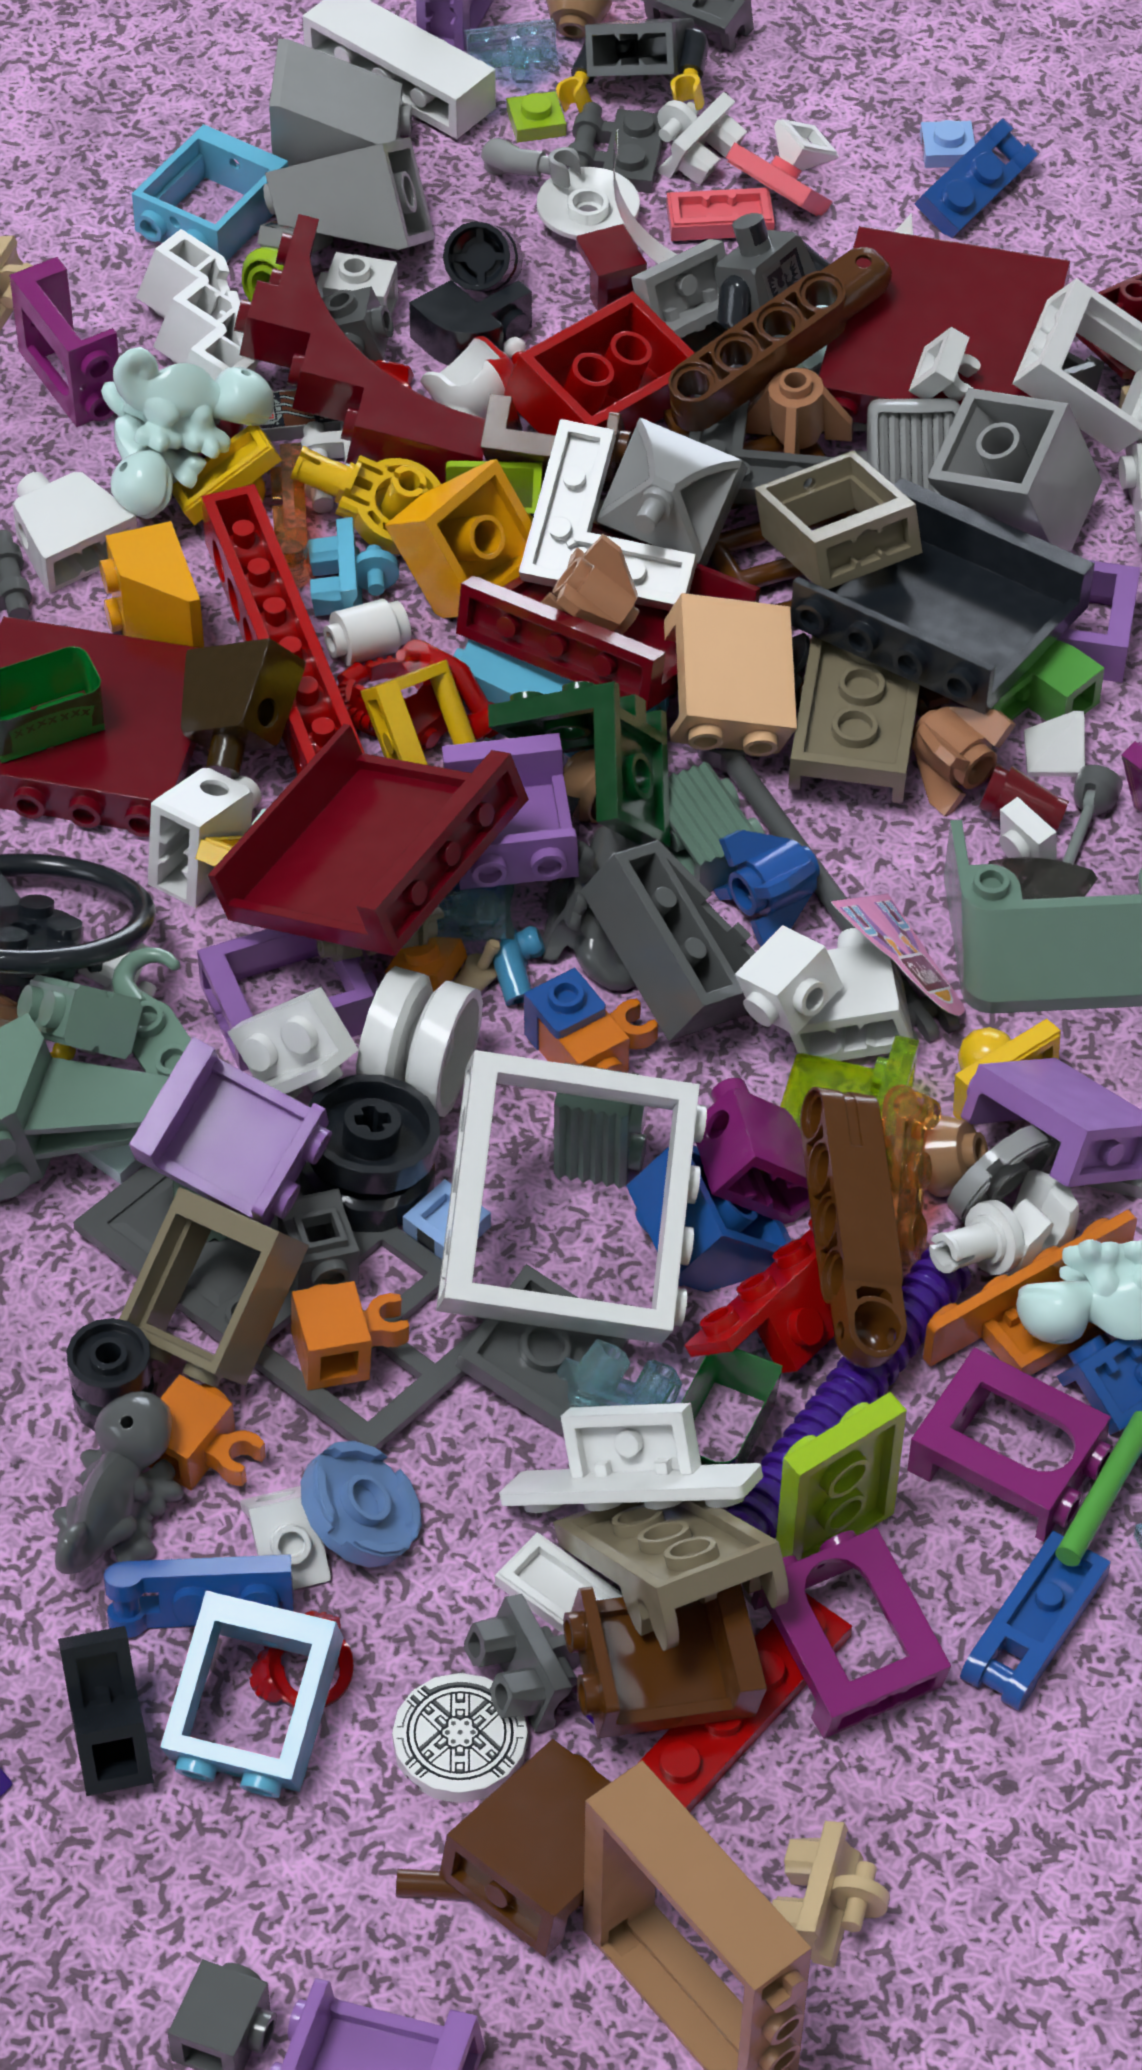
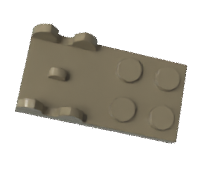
M812 635L797 718V729L795 730L790 758L788 789L800 790L802 776L891 787L893 788L891 802L903 804L920 685Z
M705 1500L683 1501L674 1507L658 1510L646 1508L644 1502L622 1503L615 1508L604 1511L583 1510L553 1522L559 1546L620 1585L627 1611L635 1629L641 1636L654 1630L663 1651L676 1647L679 1644V1627L675 1609L697 1600L702 1604L717 1598V1592L741 1583L749 1594L761 1590L762 1586L772 1608L779 1607L788 1602V1581L779 1541L722 1508L706 1506Z

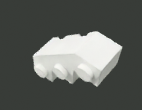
M180 229L154 250L136 296L137 299L151 307L159 316L164 318L153 347L169 357L174 364L188 363L203 368L214 381L222 371L230 367H244L255 371L259 360L239 355L244 333L234 331L241 301L237 291H230L226 279L230 271L225 258Z

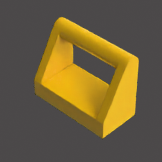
M447 659L360 691L384 757L428 765L401 690L430 679L453 745L476 742Z

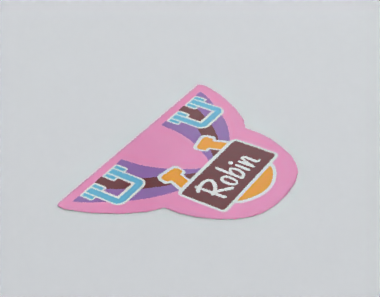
M889 894L831 901L833 906L862 935L884 954L893 959L900 969L932 1001L955 1016L964 1014L965 1007L934 960L927 953L925 947Z

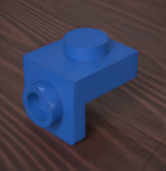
M575 967L524 993V1035L536 1050H539V1019L555 1038L561 1039L604 1017L606 1014V1004Z

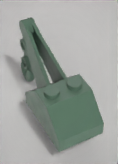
M152 947L135 950L121 959L113 973L112 987L114 993L138 998L141 1000V1006H143L132 1053L144 1072L51 1057L45 1039L29 1013L0 1027V1201L20 1195L31 1184L43 1179L52 1157L129 1145L191 1040L172 1009L167 1004L141 991L134 981L137 971L150 963H161L170 970H178L180 962L171 952Z

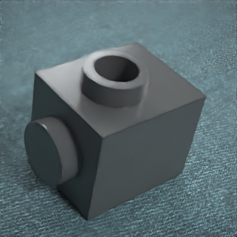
M202 1959L168 2031L172 2061L195 2070H244L252 2051L259 2054L265 2052L275 2029L277 2014L270 2009L268 1982L262 1981L257 1973L243 1965L225 1963L221 1966Z

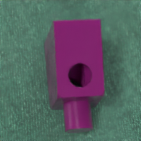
M728 1078L719 1082L711 1091V1098L714 1104L707 1109L703 1139L701 1143L696 1142L712 1195L755 1211L773 1220L783 1222V1224L795 1222L810 1209L801 1131L796 1121L785 1108L750 1094L744 1080Z

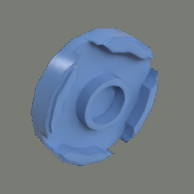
M357 1441L336 1442L308 1463L300 1481L301 1504L310 1526L329 1549L348 1562L368 1568L389 1565L410 1548L411 1542L418 1537L422 1526L420 1503L412 1483L401 1469L394 1473L390 1466L383 1462L388 1456L377 1448Z

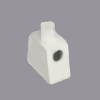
M32 472L19 482L17 486L19 497L12 504L17 538L49 594L100 570L99 561L108 559L105 535L137 529L136 515L128 511L111 494L82 472H72L51 483L41 472Z
M201 768L156 798L151 803L148 885L196 908L213 889L208 874L215 867L195 859L200 840L205 839V837L243 836L251 827L252 810L262 799L258 785L246 776H239L233 780L211 768Z
M856 928L842 931L838 936L837 948L827 951L843 987L796 1036L789 1033L802 1063L823 1064L915 1049L904 984L897 964Z

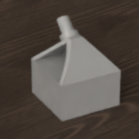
M639 418L596 522L600 526L649 545L696 554L697 563L707 567L748 468L742 459Z

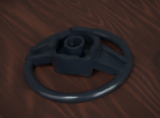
M33 853L0 854V984L20 986V994L25 986L30 985L31 979H34L37 974L74 983V977L78 973V969L87 968L90 973L101 972L103 963L134 950L143 943L154 928L156 908L152 897L137 881L117 870L94 862L58 855ZM5 877H43L73 881L96 887L124 901L132 911V918L124 927L113 934L83 943L84 927L80 919L62 910L54 909V900L49 896L34 894L20 898Z

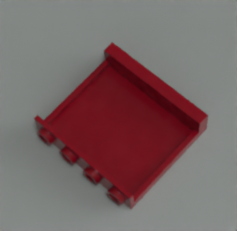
M859 226L853 249L866 247L878 251L889 262L892 278L887 290L875 302L849 319L840 336L827 345L819 373L824 387L853 418V422L867 424V410L873 400L921 399L909 392L923 349L950 327L970 337L964 354L975 357L981 364L979 371L969 378L958 372L962 382L969 384L973 389L1031 397L1012 383L1047 299L1069 284L1070 260ZM860 258L856 264L861 268H866L871 265V261L866 258ZM941 391L940 393H938V394H937L936 396H934L933 398H949V397H947V396L943 393V391Z
M593 523L591 533L600 535L603 533L614 538L644 543ZM697 563L689 594L759 603L761 588ZM472 576L461 583L456 634L574 682L586 681L597 685L614 681L619 684L620 697L636 694L646 700V711L678 690L676 642L665 641L664 619L670 611L634 604L639 609V614L627 631L621 635L541 603L549 592L552 593L554 587L522 581L520 576L503 587L476 576Z
M3 616L0 624V668L69 646L80 647L87 652L101 679L105 730L4 763L0 761V809L15 811L17 814L29 819L48 816L71 820L74 824L84 828H94L102 825L126 829L131 834L139 837H150L151 803L184 780L197 744L184 736L180 727L187 650L198 647ZM39 705L31 707V710L35 711Z
M343 724L213 868L208 877L229 921L396 956L529 799L511 753L491 750L472 773L364 754L361 751L351 725Z

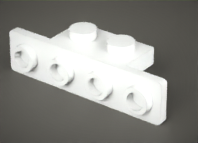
M691 1403L570 1407L560 1416L570 1469L522 1471L499 1492L502 1506H524L525 1511L530 1513L551 1511L557 1509L562 1504H584V1508L588 1511H604L615 1508L622 1503L644 1502L646 1508L658 1510L674 1507L683 1501L705 1500V1504L708 1507L723 1508L742 1502L745 1496L763 1478L760 1463L702 1465Z

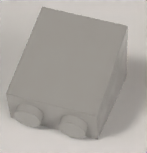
M278 39L269 103L272 154L287 160L288 167L403 139L401 136H411L412 105H403L402 83L295 41Z
M410 137L265 172L267 183L264 184L263 188L264 199L269 212L272 215H276L278 225L295 228L298 214L319 219L316 233L396 250L435 240Z
M968 388L927 477L930 485L942 496L1069 552L1072 551L1102 483L1100 474L1069 403Z

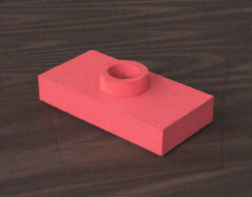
M734 142L725 157L731 165L815 216L823 215L832 204L831 200L798 181L797 179L802 170L775 155L770 164Z
M769 188L667 193L666 208L671 241L736 238L732 227L733 222L739 217L750 213L762 214L767 230H774L775 221Z

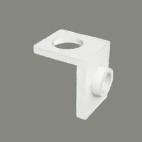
M301 1486L240 1500L242 1511L250 1519L257 1556L291 1554L293 1590L331 1580L324 1543L310 1526L301 1504Z

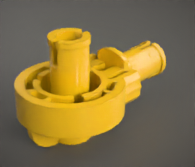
M303 446L290 476V479L294 481L297 480L336 497L334 502L339 505L335 514L343 518L353 517L356 531L368 544L379 545L382 550L397 555L401 554L384 525L421 494L441 485L440 481L429 469L412 460L389 458L376 462L360 455L356 464L351 462L347 466L310 450L306 446Z

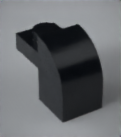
M450 280L409 302L410 338L435 360L448 366L460 356L477 336L488 338L498 349L503 351V343L512 337L521 338L532 327V291L518 280L485 299L476 302Z
M115 1627L58 1639L86 1797L154 1783L126 1627Z

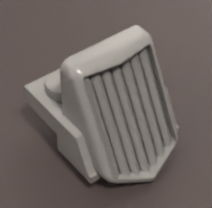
M708 239L631 277L634 292L695 353L725 332L717 320L719 294L714 271L716 264L726 256L724 242ZM739 364V365H732V366H730V367L738 368V367H742V366H744V365H740V364Z
M951 398L873 400L867 410V451L855 452L893 485L900 478H903L940 494L930 485L927 477L960 408V404Z

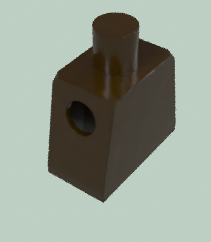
M270 638L187 650L180 728L184 736L209 750L205 768H211L231 779H236L240 776L244 752L273 749L280 743L305 670V660Z

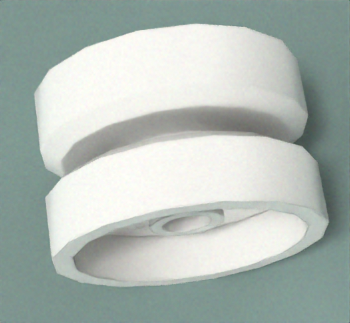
M394 966L386 973L368 1011L360 1039L356 1074L385 1075L407 1082L429 1098L439 1116L445 1117L452 1110L464 1084L466 1066L477 1047L482 1021L483 1001L481 991L446 980L433 992L429 976Z

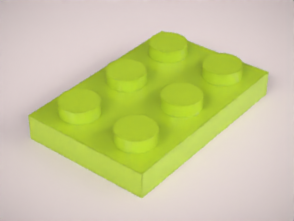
M891 1392L871 1404L863 1402L852 1407L837 1425L817 1437L815 1435L803 1437L783 1457L776 1540L779 1541L782 1558L794 1555L799 1561L820 1552V1546L839 1533L853 1530L856 1536L860 1535L894 1514L907 1410Z

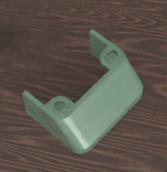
M950 820L944 884L961 993L969 1006L980 1012L990 1014L1142 1006V868L1138 878L1139 894L1023 899L1018 878L1007 868L994 864L969 865L962 820Z

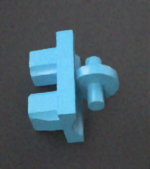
M353 517L336 519L337 536L308 539L309 558L313 576L339 573V576L310 580V592L315 616L331 615L332 612L363 604L362 588L368 590L371 595L378 596L383 594L384 589L395 584L399 578V562L390 552L382 550L379 545L372 544L366 548V551L360 553L359 548L355 546Z

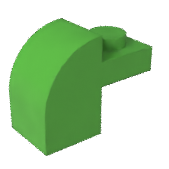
M1056 640L991 709L1001 711L1010 720L1015 719L1027 708L1046 721L1072 711H1084L1085 715L1100 703L1105 668L1074 646Z

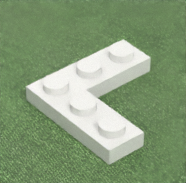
M560 419L519 569L522 581L554 587L568 568V561L574 550L578 547L585 553L601 536L600 534L591 533L616 440L613 429ZM607 536L621 547L638 593L635 604L670 611L681 593L689 594L697 565L696 554Z

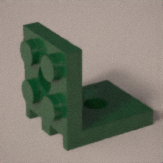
M586 681L570 682L562 686V691L549 694L522 691L512 694L510 701L488 705L489 728L507 738L559 733L562 754L594 748L597 822L639 845L659 840L666 848L671 847L666 712L663 710L646 712V700L636 694L620 697L619 684L614 681L597 685Z

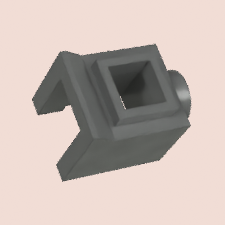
M339 1188L297 1197L284 1219L278 1217L279 1232L309 1245L293 1281L295 1291L309 1289L319 1284L333 1285L354 1281L355 1285H358L360 1250L345 1213ZM326 1224V1233L329 1239L310 1243L305 1228Z

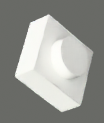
M1018 797L1000 809L999 842L1006 856L1017 865L1025 862L1038 875L1056 866V831Z

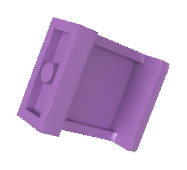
M559 733L442 746L443 768L469 773L475 770L491 750L511 753L529 799L459 881L460 890L579 877L576 830L572 828L563 776L562 746Z
M192 1037L133 1136L129 1146L135 1160L214 1203L269 1227L275 1216L284 1219L291 1210L301 1188L300 1185L295 1183L306 1162L315 1165L328 1146L332 1131L326 1129L329 1120L324 1107L313 1103L310 1108L219 1059L214 1047Z
M1057 1058L978 1065L976 1074L970 1080L967 1088V1099L961 1113L963 1120L971 1125L1026 1120L1054 1137L1061 1144L1049 1176L1066 1187L1142 1179L1141 1109Z
M315 1978L307 2000L299 1999L291 2013L288 2026V2039L291 2042L283 2063L275 2062L270 2070H477L485 2048L476 2015L450 2009L445 2025L441 2026L339 2000L333 1994L330 1981Z

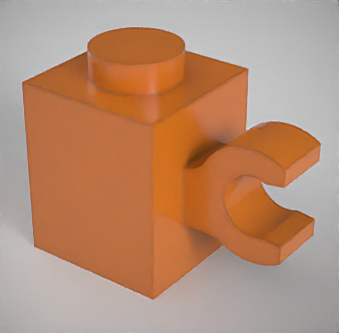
M637 998L622 1002L610 1014L606 1011L604 1017L561 1039L555 1038L539 1019V1051L547 1061L566 1062L629 1072V1049H644L654 1044L658 1039V1023L653 1019L640 1026L630 1024L640 1019L641 1003Z
M354 1281L333 1285L319 1284L309 1289L292 1291L291 1334L307 1391L370 1380L371 1347H398L409 1341L408 1320H400L398 1322H387L384 1320L401 1316L402 1299L400 1294L387 1293L379 1295L363 1311Z
M179 1374L161 1396V1399L170 1407L172 1415L170 1442L166 1452L148 1467L152 1468L160 1460L166 1459L174 1466L176 1472L174 1481L191 1491L209 1468L217 1471L229 1484L243 1486L247 1481L245 1466L235 1462L233 1459L239 1455H248L254 1460L262 1462L266 1457L265 1443L253 1432L235 1431L233 1403L229 1401L226 1395L216 1387L208 1384L199 1385Z

